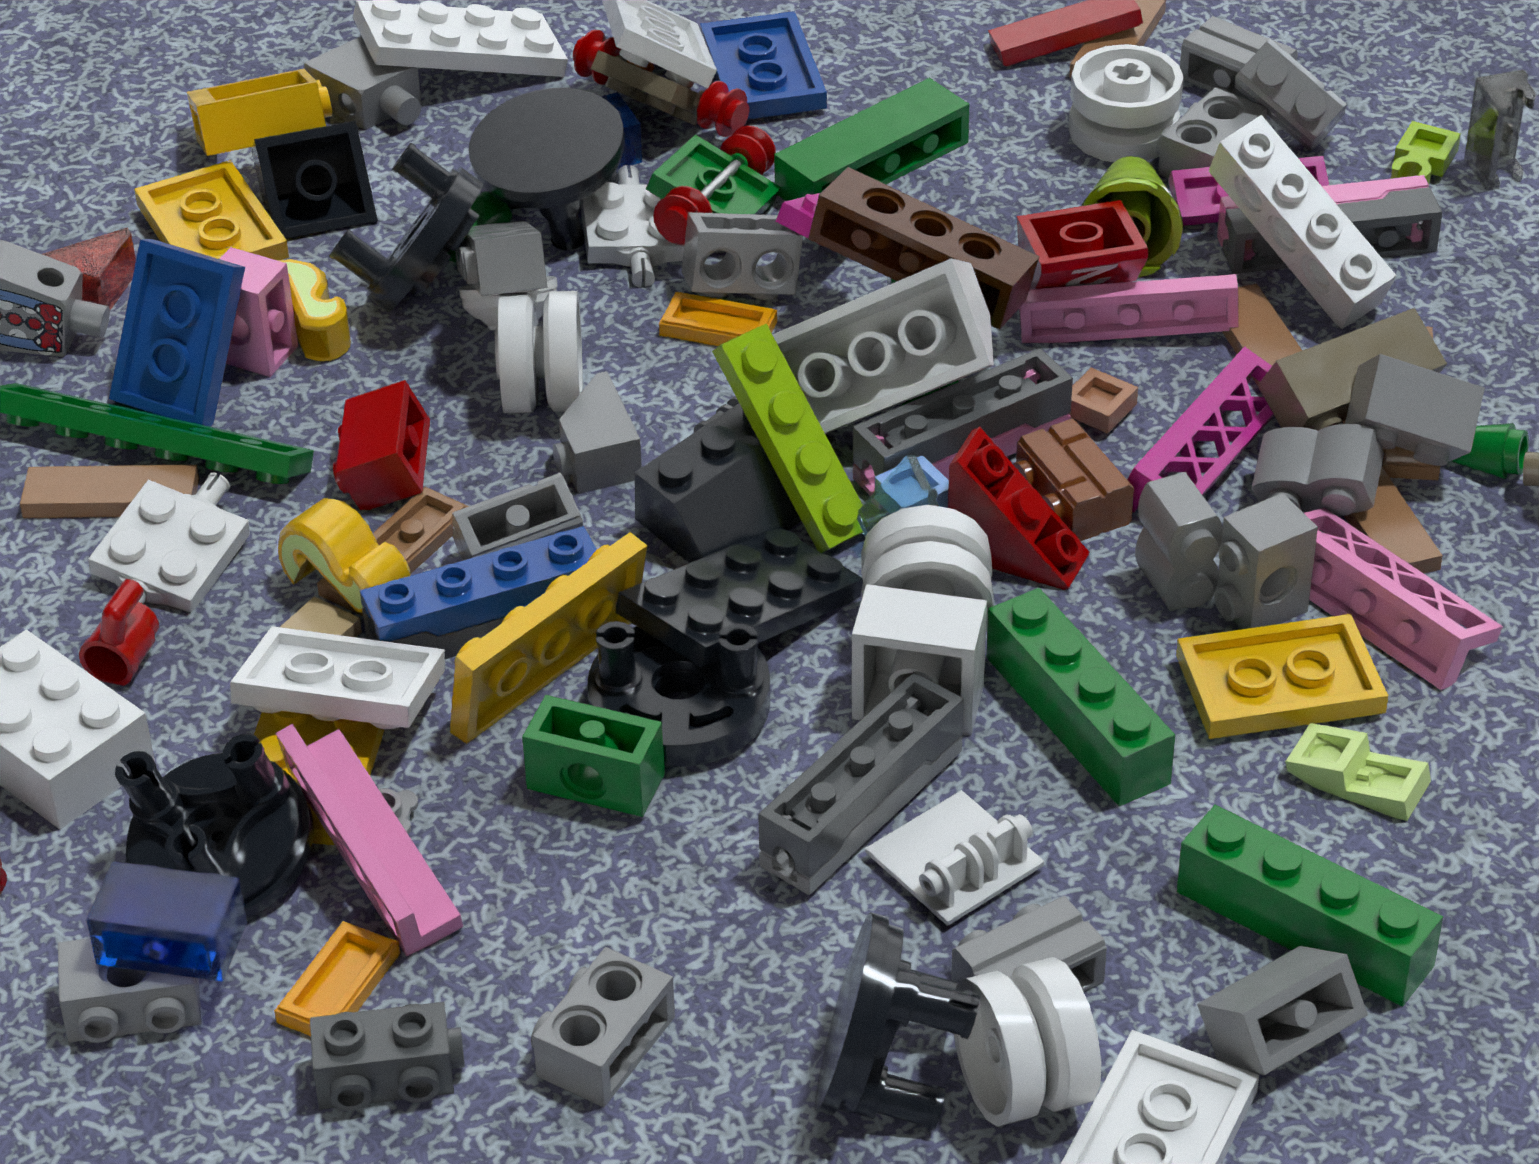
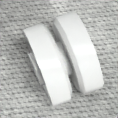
M1137 45L1104 46L1086 53L1075 63L1071 74L1070 96L1073 104L1069 113V133L1073 143L1084 153L1109 162H1115L1120 158L1128 156L1139 157L1146 161L1160 157L1157 154L1156 147L1162 131L1166 127L1172 126L1181 116L1179 106L1182 99L1183 74L1179 65L1167 54L1149 47Z
M578 291L549 292L544 300L543 326H537L535 303L528 292L499 294L498 328L495 329V361L497 379H500L503 413H533L538 405L539 378H545L547 402L554 412H565L583 391L582 336Z
M933 505L908 507L882 518L866 534L861 551V574L864 582L862 597L866 584L987 600V631L988 608L994 606L991 582V551L988 536L974 519L952 508Z
M1051 957L1023 964L1013 969L1011 978L999 971L969 977L957 983L955 991L980 996L979 1006L977 1009H974L977 1012V1016L969 1038L964 1039L960 1035L954 1034V1039L964 1079L975 1104L986 1120L999 1127L1037 1116L1042 1105L1053 1112H1057L1095 1100L1101 1082V1055L1098 1033L1086 996L1078 979L1066 963Z

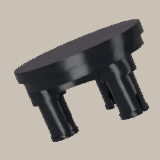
M548 88L514 97L487 114L471 136L469 158L475 177L483 183V186L492 196L506 203L510 209H539L541 215L548 221L553 246L557 249L567 250L564 236L569 235L573 250L582 246L585 240L577 212L580 208V199L594 193L606 182L617 184L619 181L616 170L620 164L625 147V132L618 111L604 98L580 89Z
M240 734L233 737L226 743L223 753L205 755L190 760L171 770L163 777L158 771L152 756L144 751L130 752L120 759L129 772V776L123 767L116 765L115 777L129 795V808L133 813L126 843V864L130 879L145 903L154 911L170 920L197 927H221L248 919L265 910L284 895L301 874L308 860L314 834L313 817L308 801L296 781L278 764L269 760L264 752L262 743H259L260 741L255 735Z
M870 912L857 937L834 1009L816 1088L815 1110L832 1116L837 1110L871 1119H874L876 1113L922 1125L934 1131L941 1115L945 1088L939 1086L936 1088L888 1074V1066L884 1064L899 1026L907 1027L909 1021L957 1034L961 1038L968 1039L976 1020L977 1012L974 1009H977L979 1006L980 996L955 991L958 982L912 970L911 962L901 960L903 928L889 925L888 917Z

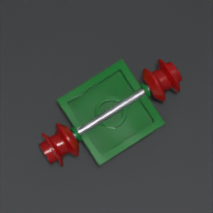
M743 126L722 143L721 148L718 149L695 134L652 173L646 186L647 191L661 199L655 206L653 214L658 232L669 242L684 245L688 212L763 215L775 202L782 188L762 176L774 164L776 148L771 137L758 127Z

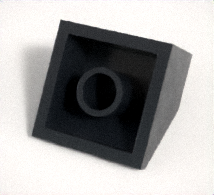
M356 121L254 139L251 152L261 197L266 212L285 239L378 222Z

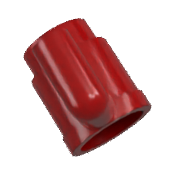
M125 579L103 609L101 622L92 635L85 640L79 651L80 663L85 671L99 681L121 686L131 682L138 667L153 647L156 640L155 635L159 630V621L155 613L146 605L138 602L144 593L142 586L131 579Z

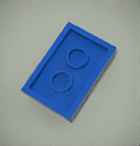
M795 11L700 23V31L717 69L714 79L715 81L726 83L729 92L739 88L746 93L747 104L749 105L748 119L827 109V91Z
M140 239L109 399L160 416L211 427L215 420L245 267L154 239Z

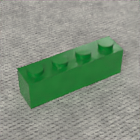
M929 77L775 153V184L782 187L778 196L785 201L805 197L807 194L821 193L847 167L879 182L888 184L969 142L970 104Z
M1040 588L988 608L986 658L1119 807L1171 784L1175 745L1174 732Z
M1216 804L1181 842L1177 893L1290 950L1303 946L1347 954L1357 984L1402 1007L1435 966L1443 921L1442 915Z

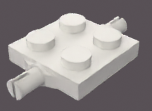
M627 165L618 170L619 185L606 182L594 193L580 199L587 262L614 263L630 266L632 268L633 284L636 287H641L643 274L644 285L648 287L655 281L652 266L665 262L683 261L684 245L671 243L658 232L653 214L655 206L661 199L647 191V185H640L639 171L636 167L630 165V177H628Z
M210 473L195 495L183 494L148 479L88 558L90 573L115 583L118 587L125 579L138 582L144 591L143 596L138 601L142 604L148 602L150 604L169 605L192 613L249 537V520L216 507L223 495L230 489L228 480L222 475L217 478V473Z

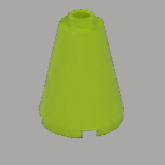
M1134 156L1123 157L1111 164L1081 206L1122 201L1148 247V259L1138 276L1143 277L1152 275L1161 269V265L1172 254L1174 256L1180 246L1183 222L1176 201L1154 168L1142 158Z

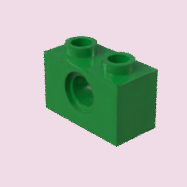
M545 695L522 736L526 785L529 790L643 817L665 775L662 722Z

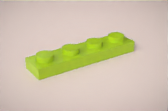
M768 325L759 326L714 349L712 353L817 551L823 553L873 527L872 521Z

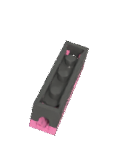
M1424 175L1322 186L1381 258L1437 252L1442 210ZM1229 196L1221 197L1217 238L1232 273L1239 274L1288 268Z
M1039 348L853 426V462L855 463L853 464V479L883 509H887L889 507L875 495V476L923 455L949 480L950 463L970 432L979 426L997 447L1003 451L1006 457L1016 453L1017 441H1019L1022 435L1044 429L1047 432L1050 426L1071 419L1069 413H1071L1073 377Z

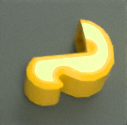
M293 259L278 260L287 263L297 339L305 357L322 362L339 358L348 351L351 344L347 307L344 299L339 296L330 299L326 275L314 264Z
M323 498L291 520L280 531L278 540L279 560L292 584H296L317 569L356 612L363 613L360 590L411 576L408 563L394 545L387 542L378 545L369 525L355 509L343 501Z

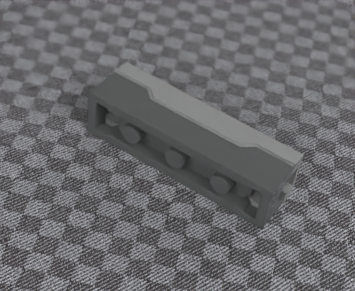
M913 672L758 814L759 849L761 850L759 852L760 867L808 895L813 893L962 751L961 735L963 734L964 698ZM927 710L933 712L930 716H926Z

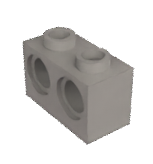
M1215 87L1198 103H1193L1187 113L1177 122L1162 131L1156 147L1157 154L1160 155L1158 174L1169 178L1173 170L1210 167L1220 141L1260 115L1266 120L1267 107Z
M688 212L681 272L691 291L696 292L700 296L718 299L726 297L727 293H747L753 298L772 300L776 299L779 294L796 295L803 236L776 222L778 215ZM716 251H726L724 258L720 262L712 265L704 264L710 254ZM771 252L778 253L772 263L766 266H757V262L763 255Z
M605 947L588 968L582 967L578 970L570 983L568 993L552 1012H545L538 1019L531 1035L536 1076L605 1108L675 1018L673 976Z

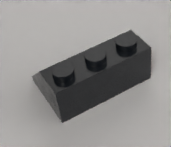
M737 404L635 472V520L688 563L778 527L783 530H790L802 521L740 404Z

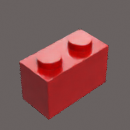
M406 380L345 400L342 425L338 427L340 442L337 461L333 464V474L339 489L344 494L349 493L360 510H371L423 492L430 418Z

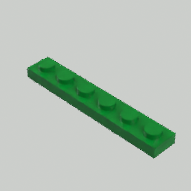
M13 383L0 386V413L7 414L6 422L13 425L37 427L40 422L56 425L55 433L58 435L72 438H87L89 433L105 436L104 444L110 447L138 449V444L155 448L154 455L162 459L186 461L188 456L205 459V467L220 472H238L239 467L256 471L255 478L257 480L273 484H288L290 477L311 472L314 450L23 384Z

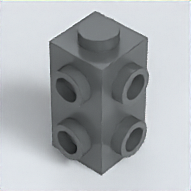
M444 1002L408 1004L402 1007L360 1012H341L335 1015L310 1017L312 1066L319 1110L338 1108L344 1111H354L372 1103L396 1100L419 1103L431 1100L437 1095L454 1094L452 1069L465 1068L461 1027L447 1028Z

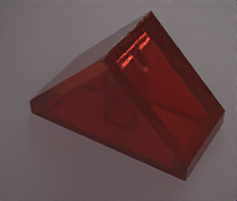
M128 227L42 254L77 267L83 274L82 300L109 306L110 310L132 281L136 263L132 235Z

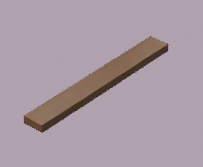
M1257 283L1238 287V327H1230L1229 331H1222L1236 354L1245 346L1272 366L1276 360L1303 351ZM1252 376L1253 380L1258 385L1260 381H1258L1256 378ZM1381 466L1374 507L1366 511L1345 515L1344 518L1348 524L1422 573L1440 570L1443 555Z

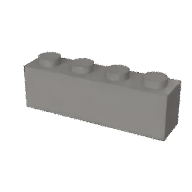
M525 220L472 226L462 243L455 250L458 273L460 272L464 280L467 281V284H472L481 296L548 288L541 232Z

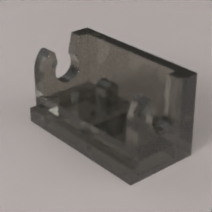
M1525 70L1477 77L1475 81L1464 160L1486 191L1500 189L1499 177L1496 174L1498 169L1509 171L1512 174V178L1517 182H1521L1523 178V168L1516 159L1524 105L1532 109L1536 98L1534 89L1527 81L1528 74Z

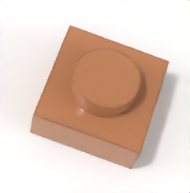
M1091 367L1072 385L1071 413L1069 414L1071 418L1109 433L1137 405L1138 387Z

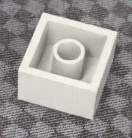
M866 584L852 632V719H863L906 678L915 672L964 698L962 735L972 736L984 687L987 600ZM927 710L926 716H930L933 712Z

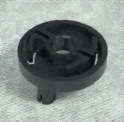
M413 143L409 144L391 170L400 174L428 195L430 199L396 248L386 258L348 229L329 255L331 259H335L368 284L366 286V290H368L366 296L387 312L393 310L408 292L412 295L418 290L422 293L425 292L451 258L447 254L449 250H457L479 217V214L473 211L471 206L480 193L483 183L462 167L457 170L452 168L450 171H447L416 148V145Z
M608 622L598 628L596 632L598 654L589 670L588 701L589 705L622 713L627 712L630 715L662 722L664 766H696L710 763L735 753L747 745L759 733L767 720L770 710V672L765 657L757 647V631L747 624L738 623L724 627L719 633L721 660L702 668L637 626L632 628L624 622ZM678 691L695 694V696L686 699L663 697ZM726 714H729V715H730L729 718H728V717H725V718H723V719H721V720H719V721H717V722H714V723L705 725L707 722H711V721H714V720H716V719H719V718L725 716Z

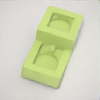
M1314 723L1309 724L1285 761L1288 772L1314 788L1408 821L1431 782L1428 762L1370 752L1367 733Z

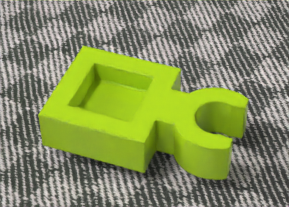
M1412 121L1395 147L1390 179L1424 175L1428 184H1430L1431 174L1443 177L1459 150L1461 133Z

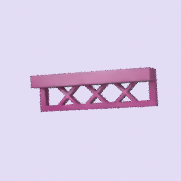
M1245 346L1133 468L1127 479L1134 487L1132 512L1138 509L1139 499L1147 482L1165 478L1170 472H1186L1203 496L1274 417L1265 398L1251 396L1248 386L1252 376L1258 381L1263 379L1272 367L1269 363ZM1226 410L1241 411L1246 427H1226L1221 416ZM1198 441H1214L1219 458L1196 457L1195 444Z

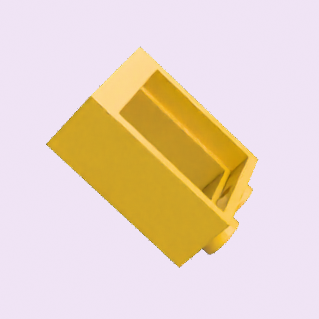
M305 69L186 92L196 139L207 156L252 147L254 139L326 126L325 118L332 116V107L326 86L322 87L320 80H315Z

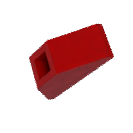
M979 426L972 430L949 465L948 508L955 509L974 519L986 533L991 551L992 569L1062 590L1068 589L1090 552Z

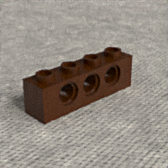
M849 167L819 194L808 237L809 240L895 281L902 280L951 258L971 263L990 313L991 326L999 330L1027 300L1040 257Z

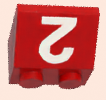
M1121 200L1016 216L1018 247L1040 256L1030 289L1136 281L1148 259V247Z

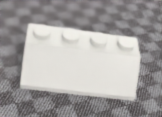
M952 258L772 334L825 435L994 365L990 313L972 264Z

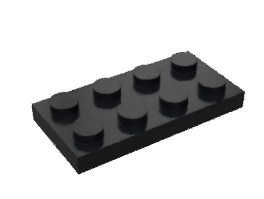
M778 527L620 591L618 593L615 613L703 668L721 660L719 633L724 627L738 623L747 624L757 631L758 643L855 601L861 596L863 578L844 567L838 559L820 553L800 541L799 537L793 532Z

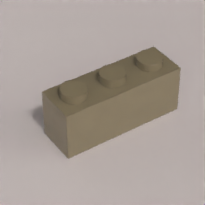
M1412 308L1276 360L1257 386L1281 428L1303 427L1319 431L1328 426L1343 424L1342 421L1346 420L1356 373L1360 364L1379 354H1383L1440 373L1447 365V362L1416 309Z

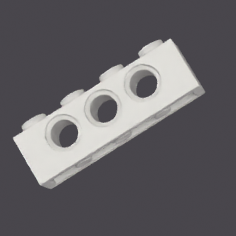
M1260 115L1220 141L1209 168V173L1333 322L1343 329L1380 305L1397 275L1265 118Z

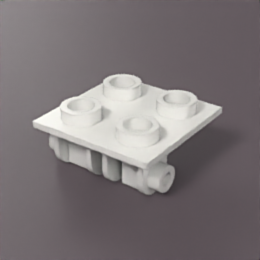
M962 790L865 848V853L947 926L1040 869L1045 864L1043 859L1027 847V839L1033 835L1031 824L1023 815L1019 814L1015 817L1004 815L997 821Z

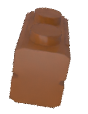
M1073 418L1050 426L1047 432L1044 429L1022 435L1019 441H1017L1016 462L1013 465L1032 487L1039 492L1046 503L1080 541L1095 537L1102 532L1106 533L1129 525L1132 520L1134 487Z

